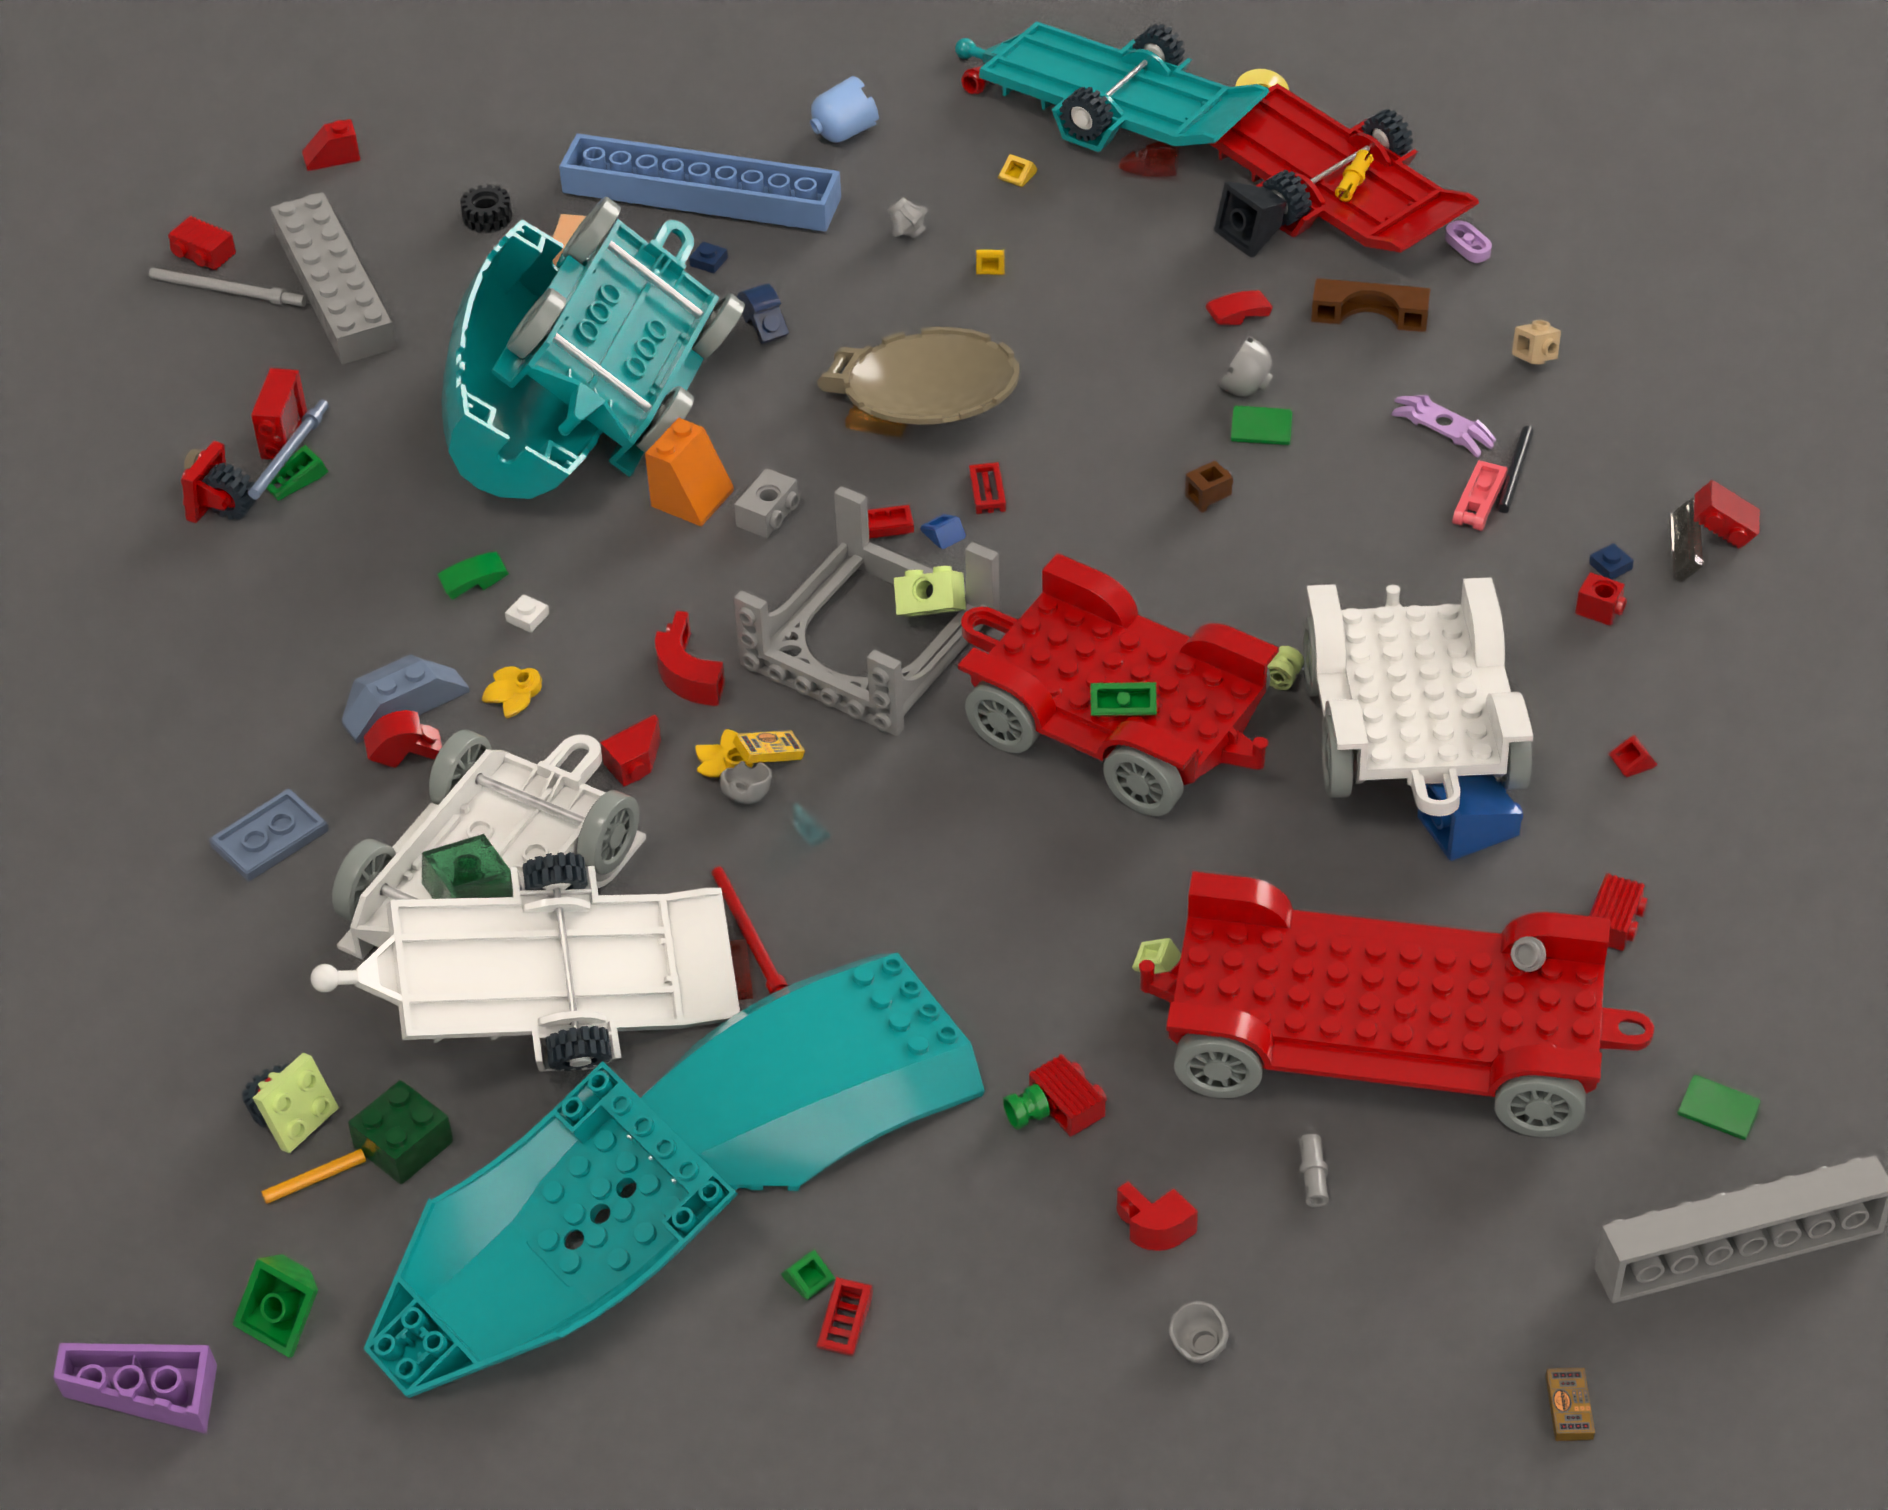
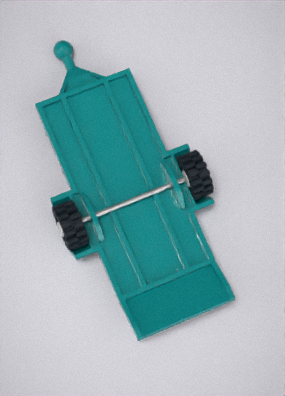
M1037 21L1023 33L987 50L976 47L974 41L969 38H962L955 45V52L958 57L962 59L975 57L986 63L980 68L979 78L1001 85L1003 96L1015 90L1041 99L1043 110L1051 104H1055L1056 106L1052 109L1061 137L1066 141L1097 152L1101 151L1113 140L1120 127L1172 146L1216 143L1269 93L1267 87L1258 84L1228 87L1185 72L1193 59L1187 58L1180 64L1184 58L1182 55L1185 53V48H1180L1183 45V41L1176 39L1179 35L1177 32L1173 35L1171 27L1165 30L1164 24L1149 26L1135 40L1132 39L1121 50Z

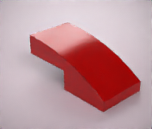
M1250 290L1216 298L1208 302L1205 308L1217 324L1242 325L1245 316H1269L1273 306L1260 290Z

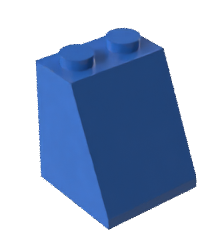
M1493 774L1458 776L1461 791L1460 805L1452 814L1432 816L1418 809L1417 817L1450 861L1519 836L1521 821L1523 820V811L1517 802H1513L1506 793V789L1501 781L1497 780ZM1443 783L1425 784L1429 798L1434 800L1447 799Z

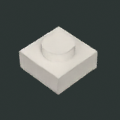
M523 594L505 612L506 622L531 633L549 615V607L547 604Z

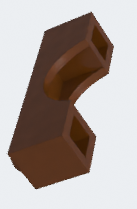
M1316 278L1311 322L1340 325L1344 319L1353 314L1370 312L1387 317L1395 324L1397 330L1426 332L1431 288Z

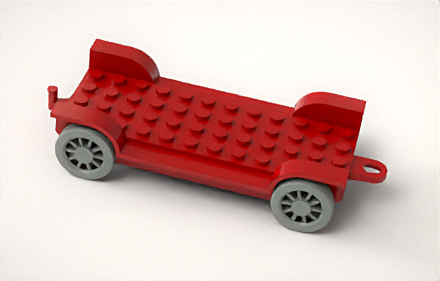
M1192 871L1188 894V917L1181 959L1170 971L1154 974L1155 965L1151 960H1143L1139 963L1141 991L1170 1002L1166 1031H1169V1039L1177 1044L1174 1070L1177 1077L1191 1090L1214 1098H1234L1250 1093L1260 1084L1263 1069L1495 1097V1113L1504 1125L1528 1136L1554 1137L1574 1130L1583 1121L1586 1094L1596 1090L1597 1082L1600 1083L1602 1062L1600 1049L1638 1051L1648 1047L1654 1036V1024L1645 1014L1637 1011L1602 1007L1610 918L1557 912H1534L1512 920L1505 926L1502 933L1293 910L1288 897L1280 889L1265 881L1249 877ZM1522 937H1535L1545 946L1546 960L1542 967L1536 971H1522L1512 961V947ZM1622 1022L1635 1023L1640 1025L1645 1032L1640 1035H1626L1620 1031L1619 1025Z

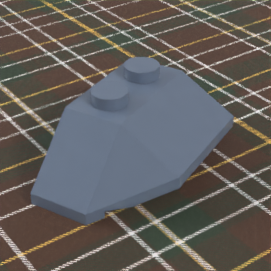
M410 654L354 680L343 714L342 724L356 744L364 741V736L372 725L386 714L410 710L418 712L419 716L469 693L470 690L455 669Z

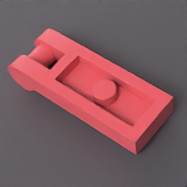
M1478 460L1455 509L1452 520L1453 524L1462 526L1464 523L1472 525L1475 530L1483 531L1488 515L1506 478L1507 467ZM1468 510H1471V511H1475V512H1477V513L1474 514V513H1470V512H1467V511H1468Z

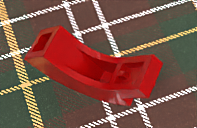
M676 611L673 622L667 624L666 632L657 631L655 636L660 677L673 693L685 700L697 704L719 706L725 687L723 662L699 659L685 651L691 635L689 613Z

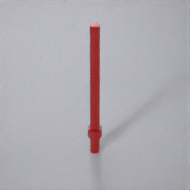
M721 866L715 867L711 874L718 888H721L722 896L767 980L766 988L771 995L787 987L788 984L784 976L778 974L725 870Z

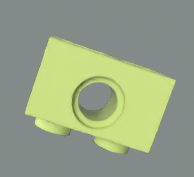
M952 566L933 567V573L923 574V570H908L904 572L905 576L894 578L896 615L915 617L966 610L963 573L953 571ZM930 584H932L933 593L928 598L926 595V589Z

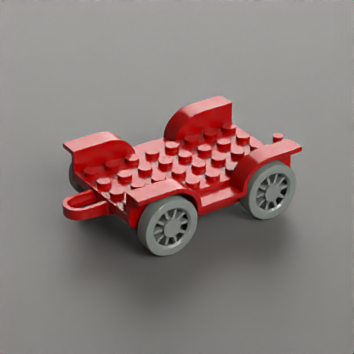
M1059 553L1042 569V593L1019 619L993 608L983 606L974 607L966 611L962 616L961 633L963 638L984 650L981 651L973 647L958 664V670L971 675V683L975 687L966 698L965 711L975 731L986 742L1000 750L1010 753L1025 752L1043 734L1101 761L1106 758L1103 765V773L1111 791L1122 803L1132 810L1149 816L1167 814L1181 798L1184 785L1194 783L1197 778L1220 763L1261 770L1265 766V751L1268 746V740L1264 737H1256L1251 741L1243 732L1269 688L1270 672L1267 666L1279 652V647L1233 627L1218 623L1204 624L1189 637L1138 615V608L1133 597L1117 580L1106 573ZM984 624L1006 634L999 641L973 628ZM1156 682L1157 715L1091 716V683Z

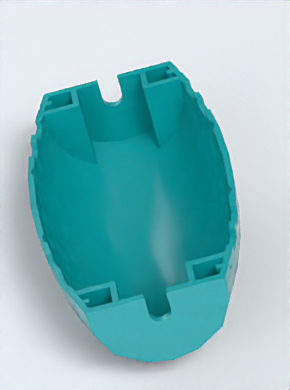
M523 219L511 228L492 249L463 295L450 337L443 376L441 403L443 429L448 452L460 475L477 489L495 496L531 499L560 485L583 462L603 432L585 419L568 436L561 435L558 431V426L567 419L569 409L567 404L527 374L513 388H510L490 373L521 320L544 294L559 270L553 264V259L564 247V244Z

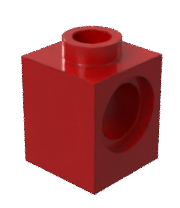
M1590 572L1578 591L1575 614L1611 626L1616 615L1621 616L1627 604V598L1623 597L1625 584Z

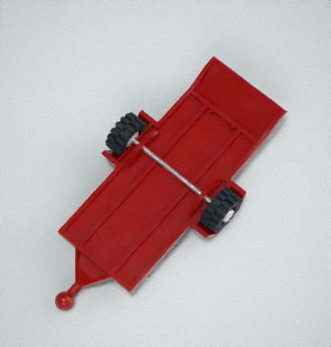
M1278 83L1268 88L1269 93L1216 143H1208L1219 150L1220 161L1230 157L1251 171L1252 182H1256L1261 178L1264 180L1256 186L1268 188L1287 201L1282 224L1279 229L1291 237H1296L1312 226L1317 217H1321L1365 247L1401 253L1479 204L1478 198L1470 193L1443 189L1409 167L1419 151L1414 149L1408 153L1412 148L1410 144L1413 143V139L1409 138L1412 132L1406 128L1409 126L1407 121L1405 123L1402 122L1404 117L1401 115L1396 116L1397 112L1395 110H1382L1349 129ZM1359 150H1366L1368 154L1364 160L1372 154L1373 161L1365 172V180L1361 185L1357 186L1350 201H1342L1340 197L1344 191L1337 197L1335 190L1343 179V172L1347 166L1351 165Z

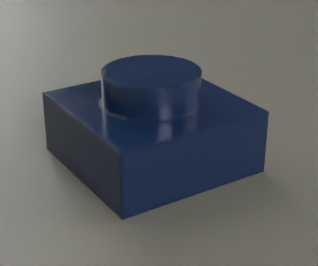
M702 242L689 257L690 266L715 274L727 260L728 251L726 248Z
M1612 543L1591 554L1589 564L1603 577L1613 580L1632 570L1634 560L1615 543Z

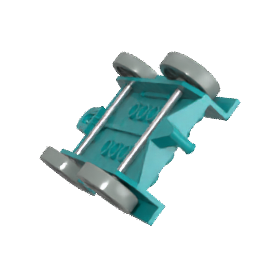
M604 197L589 212L569 239L556 264L559 270L544 294L521 320L490 373L510 388H513L526 374L569 406L567 419L558 426L559 433L563 436H568L578 424L587 419L618 443L608 461L630 477L644 452L646 453L678 418H686L694 403V396L687 391L702 361L706 360L732 331L744 311L745 304L732 293L726 294L718 301L719 297L684 271L686 268L685 262L694 246V237L687 226L676 220L666 221L648 243L618 219L621 207L609 197ZM671 232L677 235L682 242L675 256L662 247Z

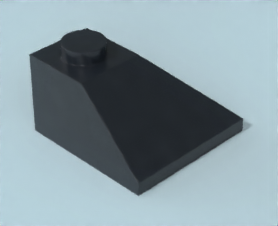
M1227 181L1224 183L1214 231L1249 257H1255L1281 227L1287 201L1268 188Z

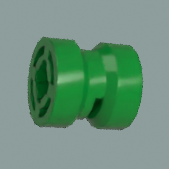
M1037 1084L1026 1087L1020 1096L1012 1093L1002 1099L1005 1114L1012 1127L1016 1130L1027 1126L1029 1120H1041L1050 1115L1047 1098Z

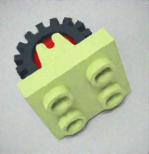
M305 1053L298 1056L291 1064H284L282 1068L280 1065H275L272 1071H269L268 1068L263 1070L264 1074L262 1076L256 1074L252 1078L254 1082H248L245 1085L247 1090L242 1091V1100L256 1124L259 1123L261 1127L268 1125L280 1149L287 1153H291L339 1109L311 1055Z

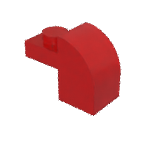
M410 710L395 711L382 716L364 736L368 760L393 768L400 764L408 752L435 760L442 748L439 729L433 728L430 725L420 724L418 712Z
M1129 1181L1117 1188L1116 1210L1125 1223H1130V1241L1135 1245L1147 1250L1163 1251L1180 1245L1197 1233L1198 1210L1174 1188L1153 1203L1142 1195Z

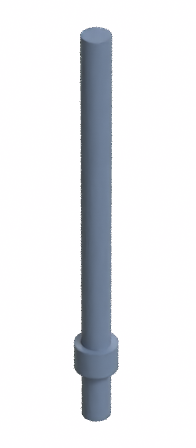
M319 400L314 408L309 409L304 414L300 426L248 491V495L252 499H258L309 432L316 429L322 422L323 414L329 408L326 400Z

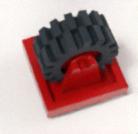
M213 440L206 450L204 449L200 452L197 461L191 468H187L182 474L181 485L183 486L186 520L195 524L210 507L214 513L218 510L220 512L219 516L223 518L227 515L229 520L234 518L239 520L245 516L257 501V499H252L248 495V491L254 485V481H248L251 477L248 474L245 476L241 474L242 469L240 468L234 470L232 464L226 466L225 446L223 443Z

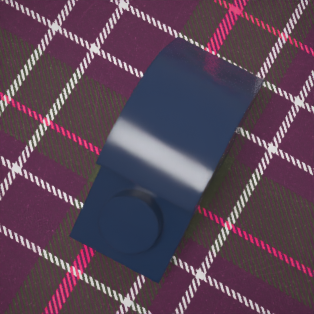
M769 283L738 293L736 297L745 304L742 313L746 323L752 321L760 344L785 337L789 334L779 307L782 303L775 289Z

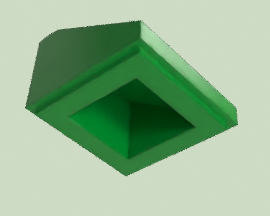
M815 1249L780 1273L783 1279L806 1301L836 1279Z

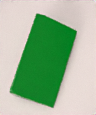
M1236 405L1233 407L1231 441L1290 445L1293 411L1284 408Z
M1156 682L1090 684L1091 716L1157 715Z
M1693 1075L1679 1108L1678 1115L1746 1141L1757 1118L1761 1101L1746 1093L1704 1077Z

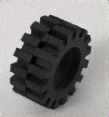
M487 184V188H483L482 185H479L477 190L472 187L469 189V193L465 192L463 198L461 197L460 199L464 225L468 226L470 230L476 228V232L481 233L483 229L485 233H490V229H494L496 232L500 230L499 226L505 228L507 222H511L512 208L510 196L505 189L501 190L500 186L496 185L495 188H492L491 184Z

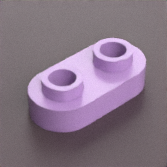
M1453 221L1446 226V242L1467 260L1473 263H1480L1490 258L1491 241L1473 225L1466 221Z

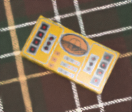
M791 730L736 734L733 744L746 763L802 760L805 753L804 748Z

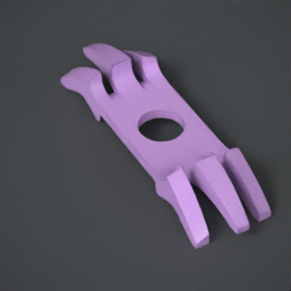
M1429 395L1399 396L1395 399V402L1407 406L1395 408L1391 414L1392 416L1407 417L1416 426L1421 423L1453 439L1455 445L1465 446L1477 458L1481 456V450L1472 438L1490 449L1494 446L1493 443L1496 441V438L1479 420L1475 422L1470 421L1432 402ZM1446 417L1452 420V424L1442 426L1436 422V419Z

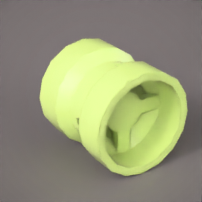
M1290 646L1279 647V652L1267 666L1270 672L1271 687L1278 690H1287L1292 686L1296 679V674H1299L1304 665V658L1298 650Z

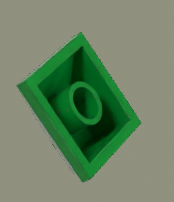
M283 1254L257 1258L232 1325L288 1358L293 1357L318 1292L311 1270Z

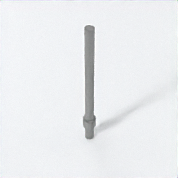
M151 268L149 271L150 279L269 300L271 304L281 306L286 303L304 307L307 302L305 295L289 293L283 288L273 287L272 289L157 268Z

